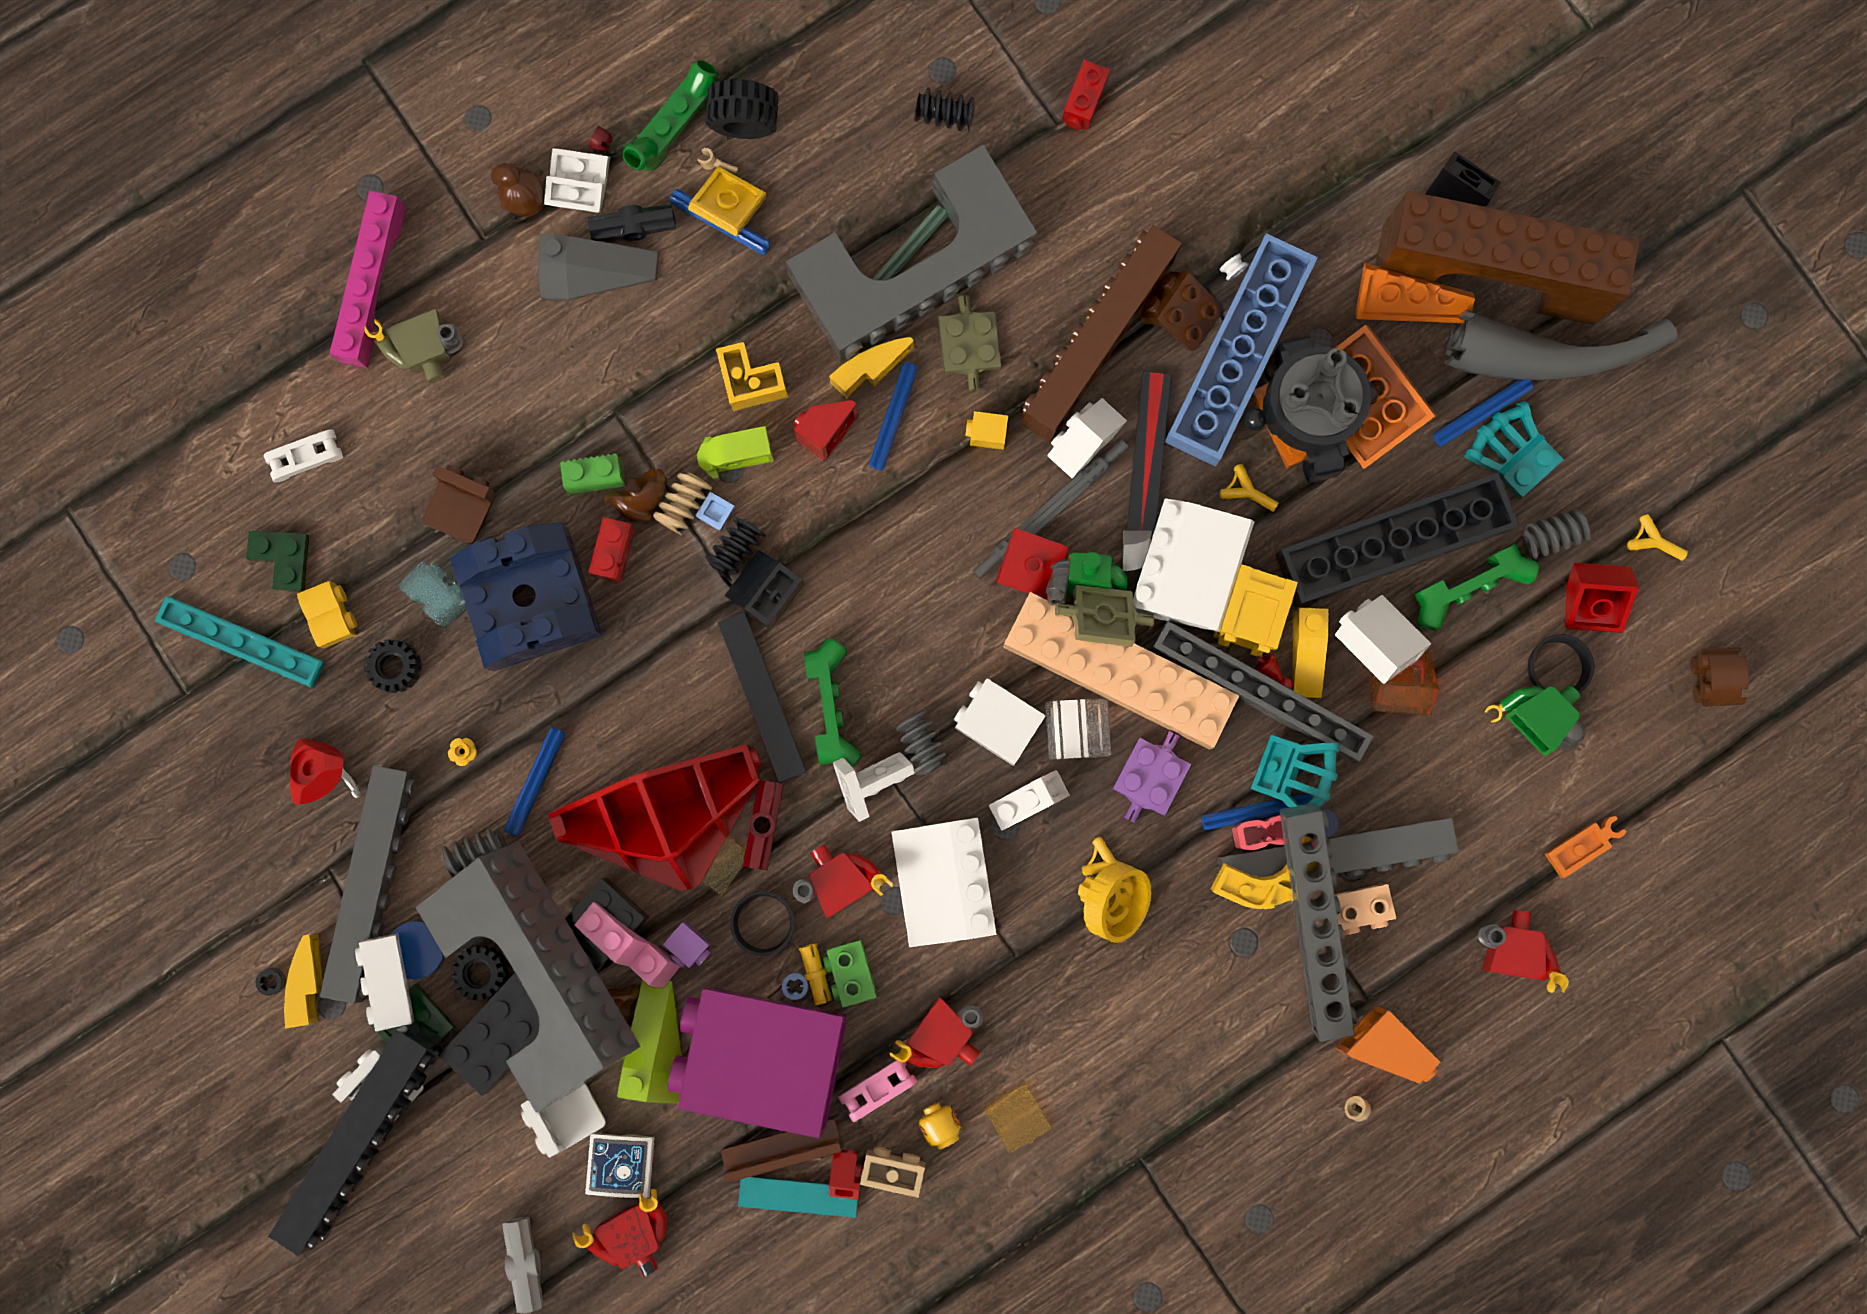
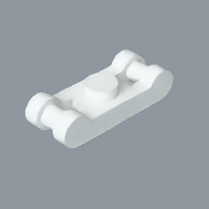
M325 430L266 452L264 458L266 463L271 466L272 472L270 475L272 481L275 483L282 482L293 475L328 462L341 460L343 454L341 449L336 446L335 440L337 438L334 430ZM324 444L326 451L318 453L316 446ZM287 457L289 465L283 467L281 461Z

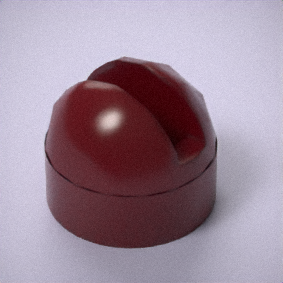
M598 126L590 139L589 146L598 151H606L610 148V145L607 143H612V136L606 129Z

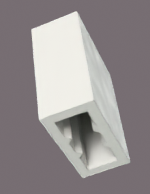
M1383 595L1373 601L1367 599L1358 607L1357 612L1354 613L1351 610L1345 614L1339 621L1342 626L1335 634L1383 684L1415 663L1431 645Z
M988 678L983 684L978 681L969 695L974 698L968 708L962 706L954 718L958 722L955 729L1014 766L1046 715Z

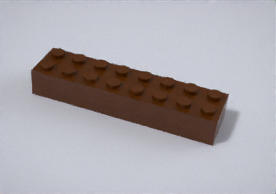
M1152 225L1148 233L1144 230L1141 232L1134 244L1132 256L1127 253L1120 263L1119 271L1116 274L1117 278L1111 277L1103 289L1104 293L1100 298L1101 301L1095 300L1089 308L1085 325L1079 323L1071 335L1072 340L1069 343L1070 347L1066 348L1064 346L1057 355L1053 372L1047 370L1040 380V386L1037 390L1038 394L1032 393L1023 405L1022 415H1024L1022 425L1049 443L1053 441L1176 260L1182 243L1155 225Z

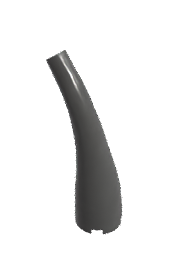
M1465 310L1459 316V319L1464 320L1457 330L1452 328L1447 340L1444 355L1450 357V359H1447L1444 364L1468 373L1507 379L1555 380L1585 377L1610 371L1643 359L1676 342L1678 334L1673 323L1668 319H1663L1640 330L1639 337L1623 343L1597 347H1577L1551 340Z

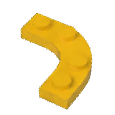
M1304 835L1302 843H1308L1312 839ZM1318 862L1309 863L1306 871L1314 870ZM1223 863L1211 887L1212 892L1240 905L1255 909H1271L1290 900L1293 902L1287 864L1274 875L1258 877Z

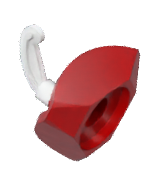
M304 738L299 739L295 743L291 754L289 783L294 804H306L321 799L335 788L340 778L352 790L351 794L353 797H360L361 794L355 781L343 768V754L338 749L322 742Z

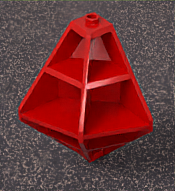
M746 744L628 777L549 813L548 817L557 842L568 844L684 892L700 886L756 789L759 780H761L757 767L762 764L757 750L751 751L750 746Z

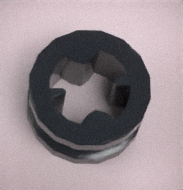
M277 968L266 969L260 972L256 978L257 990L266 996L280 992L286 983L284 973ZM274 975L276 977L274 982H277V986H272L268 989L265 986L268 982H264V979Z

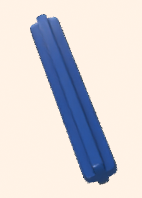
M675 189L672 193L670 201L674 206L761 255H765L768 252L771 243L765 237L747 227H744L736 237L688 210L689 203L694 197L680 189Z
M903 363L869 462L870 467L882 471L886 465L918 371L917 366L912 363Z
M1530 380L1516 381L1433 434L1434 441L1439 447L1449 443L1530 392L1534 388Z
M554 727L550 728L504 827L505 832L513 836L520 835L564 740L565 732Z
M1305 793L1292 797L1300 805H1306L1314 796ZM1276 799L1205 814L1201 816V822L1204 830H1210L1245 821L1280 815V809L1289 807L1282 800Z

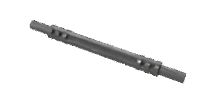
M1120 440L1102 457L1098 456L1017 529L1034 535L1038 533L1107 472L1109 465L1129 448L1127 444ZM1011 534L992 550L993 553L973 570L979 579L984 577L999 562L1003 561Z

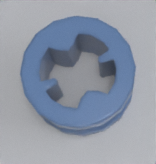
M801 973L789 974L782 983L784 995L791 1000L801 999L809 990L808 980ZM790 979L794 982L800 979L803 982L800 987H804L801 993L798 991L793 994L790 993L788 990L791 987L788 986Z

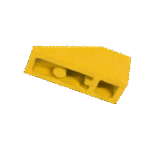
M1298 608L1293 612L1292 680L1294 686L1292 691L1305 698H1322L1328 643V609Z

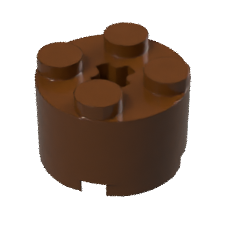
M1740 647L1701 649L1698 657L1691 658L1692 674H1697L1698 685L1694 686L1693 689L1694 701L1696 703H1702L1705 707L1745 704L1747 697H1741L1742 690L1749 687V674L1746 657L1739 656L1738 654L1743 651Z

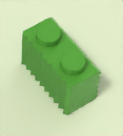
M615 453L612 456L610 454H607V456L602 454L601 457L596 455L595 458L591 456L589 459L586 457L583 460L581 458L578 460L573 459L572 462L570 460H567V462L562 460L560 463L563 487L569 495L626 486L623 462Z

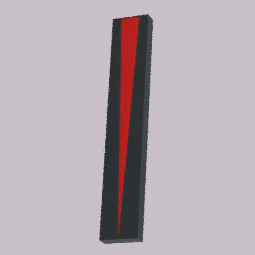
M1143 371L1126 531H1151L1153 537L1157 522L1171 374Z

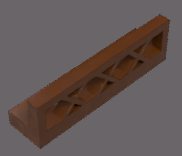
M828 1119L826 1131L820 1138L784 1131L721 1149L726 1170L723 1174L725 1183L841 1152L843 1146L836 1119Z

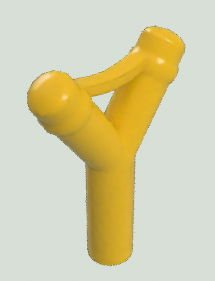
M1236 465L1234 467V478L1226 489L1220 490V498L1226 500L1249 498L1274 512L1279 502L1255 489L1244 465ZM1238 478L1242 488H1231Z
M1644 514L1639 518L1641 522L1639 533L1633 540L1627 542V548L1630 551L1658 548L1681 561L1686 558L1688 551L1662 538L1649 514ZM1645 529L1649 538L1638 539Z
M1097 837L1092 842L1095 846L1094 853L1089 863L1082 866L1084 876L1098 874L1109 864L1120 862L1114 858L1102 837ZM1098 851L1104 861L1093 863Z

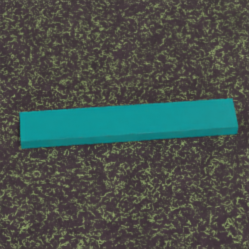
M167 595L154 622L310 688L315 687L325 665V662Z

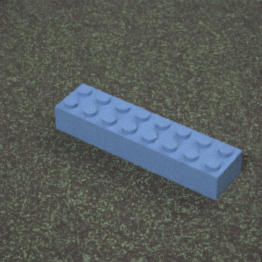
M1267 233L1265 234L1165 439V443L1216 467L1224 454L1318 257Z

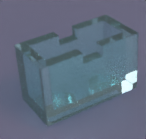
M421 561L398 587L414 602L417 601L420 605L424 603L426 606L422 610L439 626L447 628L466 608L461 588L455 582L451 585L443 579L446 573L435 563L428 565Z

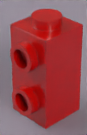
M1087 60L1083 61L1063 111L1062 121L1066 122L1069 127L1076 130L1089 129L1107 84L1110 69Z

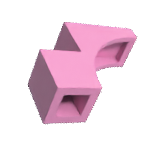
M593 902L575 924L614 963L629 966L649 986L663 989L680 968L663 948L652 944L630 930L598 903Z

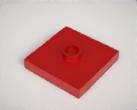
M1014 528L995 582L1028 594L1031 592L1048 600L1046 588L1053 571L1050 566L1057 561L1064 560L1069 547Z

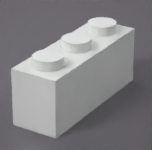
M398 933L362 940L359 942L360 948L355 949L358 966H363L365 977L361 978L363 995H369L371 1006L366 1007L369 1025L374 1024L375 1031L412 1024L414 1016Z

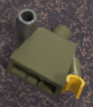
M436 309L386 328V334L382 333V324L377 319H374L375 324L379 327L377 332H370L367 326L364 325L366 335L376 338L375 343L388 360L401 369H410L414 374L424 371L429 383H434L444 378L440 365L452 359L451 354L459 351L463 345V339L458 328L453 324H445L443 317Z

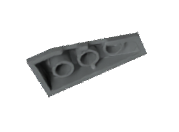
M540 234L538 253L541 299L572 301L595 293L597 295L605 293L604 291L610 289L627 288L656 281L659 253L652 250L572 236Z

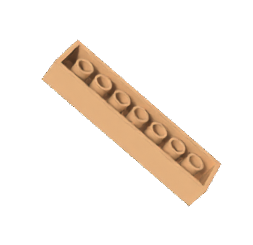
M1031 592L1029 593L1004 643V648L1207 749L1215 747L1239 695L1136 644L1129 647L1075 640V624L1072 617L1055 615L1056 605L1049 604L1047 600Z

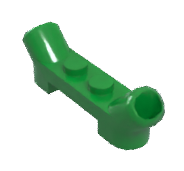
M703 60L693 62L687 77L636 140L624 147L622 151L623 159L630 168L636 171H652L658 168L668 156L666 151L699 111L704 112L707 108L708 88L716 83L718 79V72L711 64Z
M1514 544L1487 558L1491 567L1490 570L1448 590L1444 580L1414 594L1421 607L1416 621L1417 624L1424 629L1438 631L1443 627L1450 602L1455 600L1459 605L1473 598L1472 591L1481 587L1482 591L1485 592L1499 585L1497 579L1500 577L1525 585L1533 583L1540 569L1538 561L1522 556L1517 544Z
M826 638L818 650L804 651L807 679L809 681L819 680L826 727L825 735L815 736L819 765L832 764L844 758L854 768L862 756L861 751L839 734V728L844 727L842 710L836 711L835 699H840L838 682H832L831 674L847 655V649L834 638Z

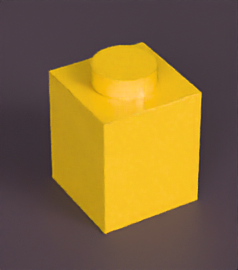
M974 412L973 420L967 419L965 436L971 437L970 446L1004 450L1008 416Z

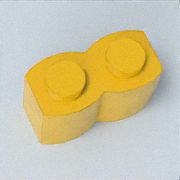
M327 581L297 594L301 609L318 647L327 648L356 636L354 628L357 627V622L352 612L346 611L344 602L347 601V597L341 585L337 586L336 583Z

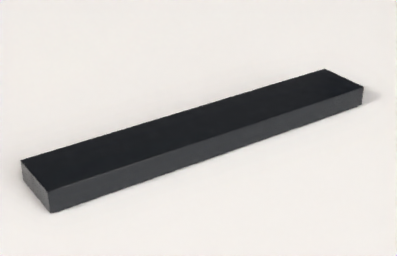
M742 612L719 621L720 630L779 783L807 773L746 613Z

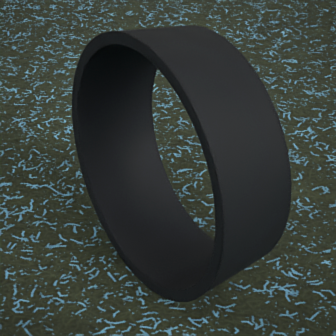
M1567 634L1552 635L1541 641L1534 648L1528 660V674L1534 686L1546 689L1538 681L1534 671V658L1538 649L1547 643L1560 642L1573 648L1580 657L1582 673L1574 688L1579 693L1586 689L1593 678L1595 667L1592 653L1586 644L1580 639Z
M768 891L753 892L743 897L734 907L730 918L731 933L735 942L744 951L757 956L772 955L783 949L791 939L794 931V915L789 904L779 895ZM762 896L772 897L780 901L787 909L790 917V928L786 938L777 946L769 949H759L749 945L742 938L738 928V918L742 908L750 900Z

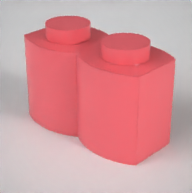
M1280 815L1266 818L1263 821H1245L1232 827L1235 848L1257 850L1268 844L1284 845Z

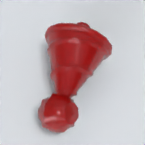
M1269 653L1264 658L1261 656L1256 658L1259 662L1254 668L1256 671L1274 681H1278V683L1290 690L1293 688V680L1282 675L1274 653Z

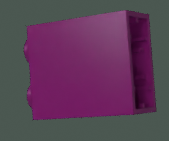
M715 987L702 989L700 999L688 997L681 1019V1032L690 1033L693 1036L688 1058L676 1056L673 1061L668 1091L680 1093L679 1110L820 1138L826 1131L849 1014Z

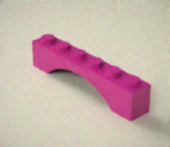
M369 191L329 353L340 363L368 368L374 338L366 335L364 325L367 326L370 332H374L375 309L381 277L389 253L400 235L406 211L405 205L397 196Z

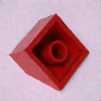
M852 400L811 406L807 412L802 411L793 424L796 426L794 432L798 443L826 461L859 417L857 405Z
M1573 563L1566 585L1565 628L1623 633L1639 589L1632 567Z

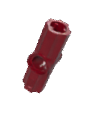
M763 780L758 782L753 813L749 821V834L743 860L744 867L768 871L784 784ZM761 817H767L771 823L770 830L764 834L759 833L756 829V822Z

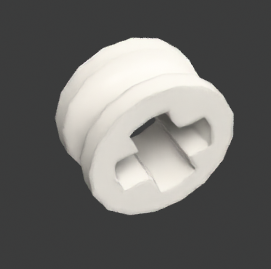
M1241 254L1235 255L1220 268L1222 273L1225 272L1227 274L1226 279L1228 281L1237 277L1248 267L1247 262L1243 263L1241 261Z

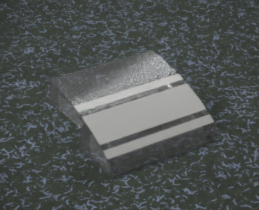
M1107 699L1045 702L1049 760L1111 756Z

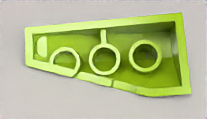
M642 979L631 1031L641 1047L624 1058L617 1097L652 1103H679L680 1093L668 1091L673 1061L676 1056H682L673 982L669 981L662 989L649 986Z

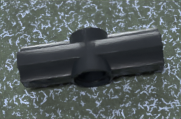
M672 203L646 208L638 205H628L619 208L618 212L588 217V227L591 240L602 242L622 238L625 241H637L645 238L647 234L676 230V220Z

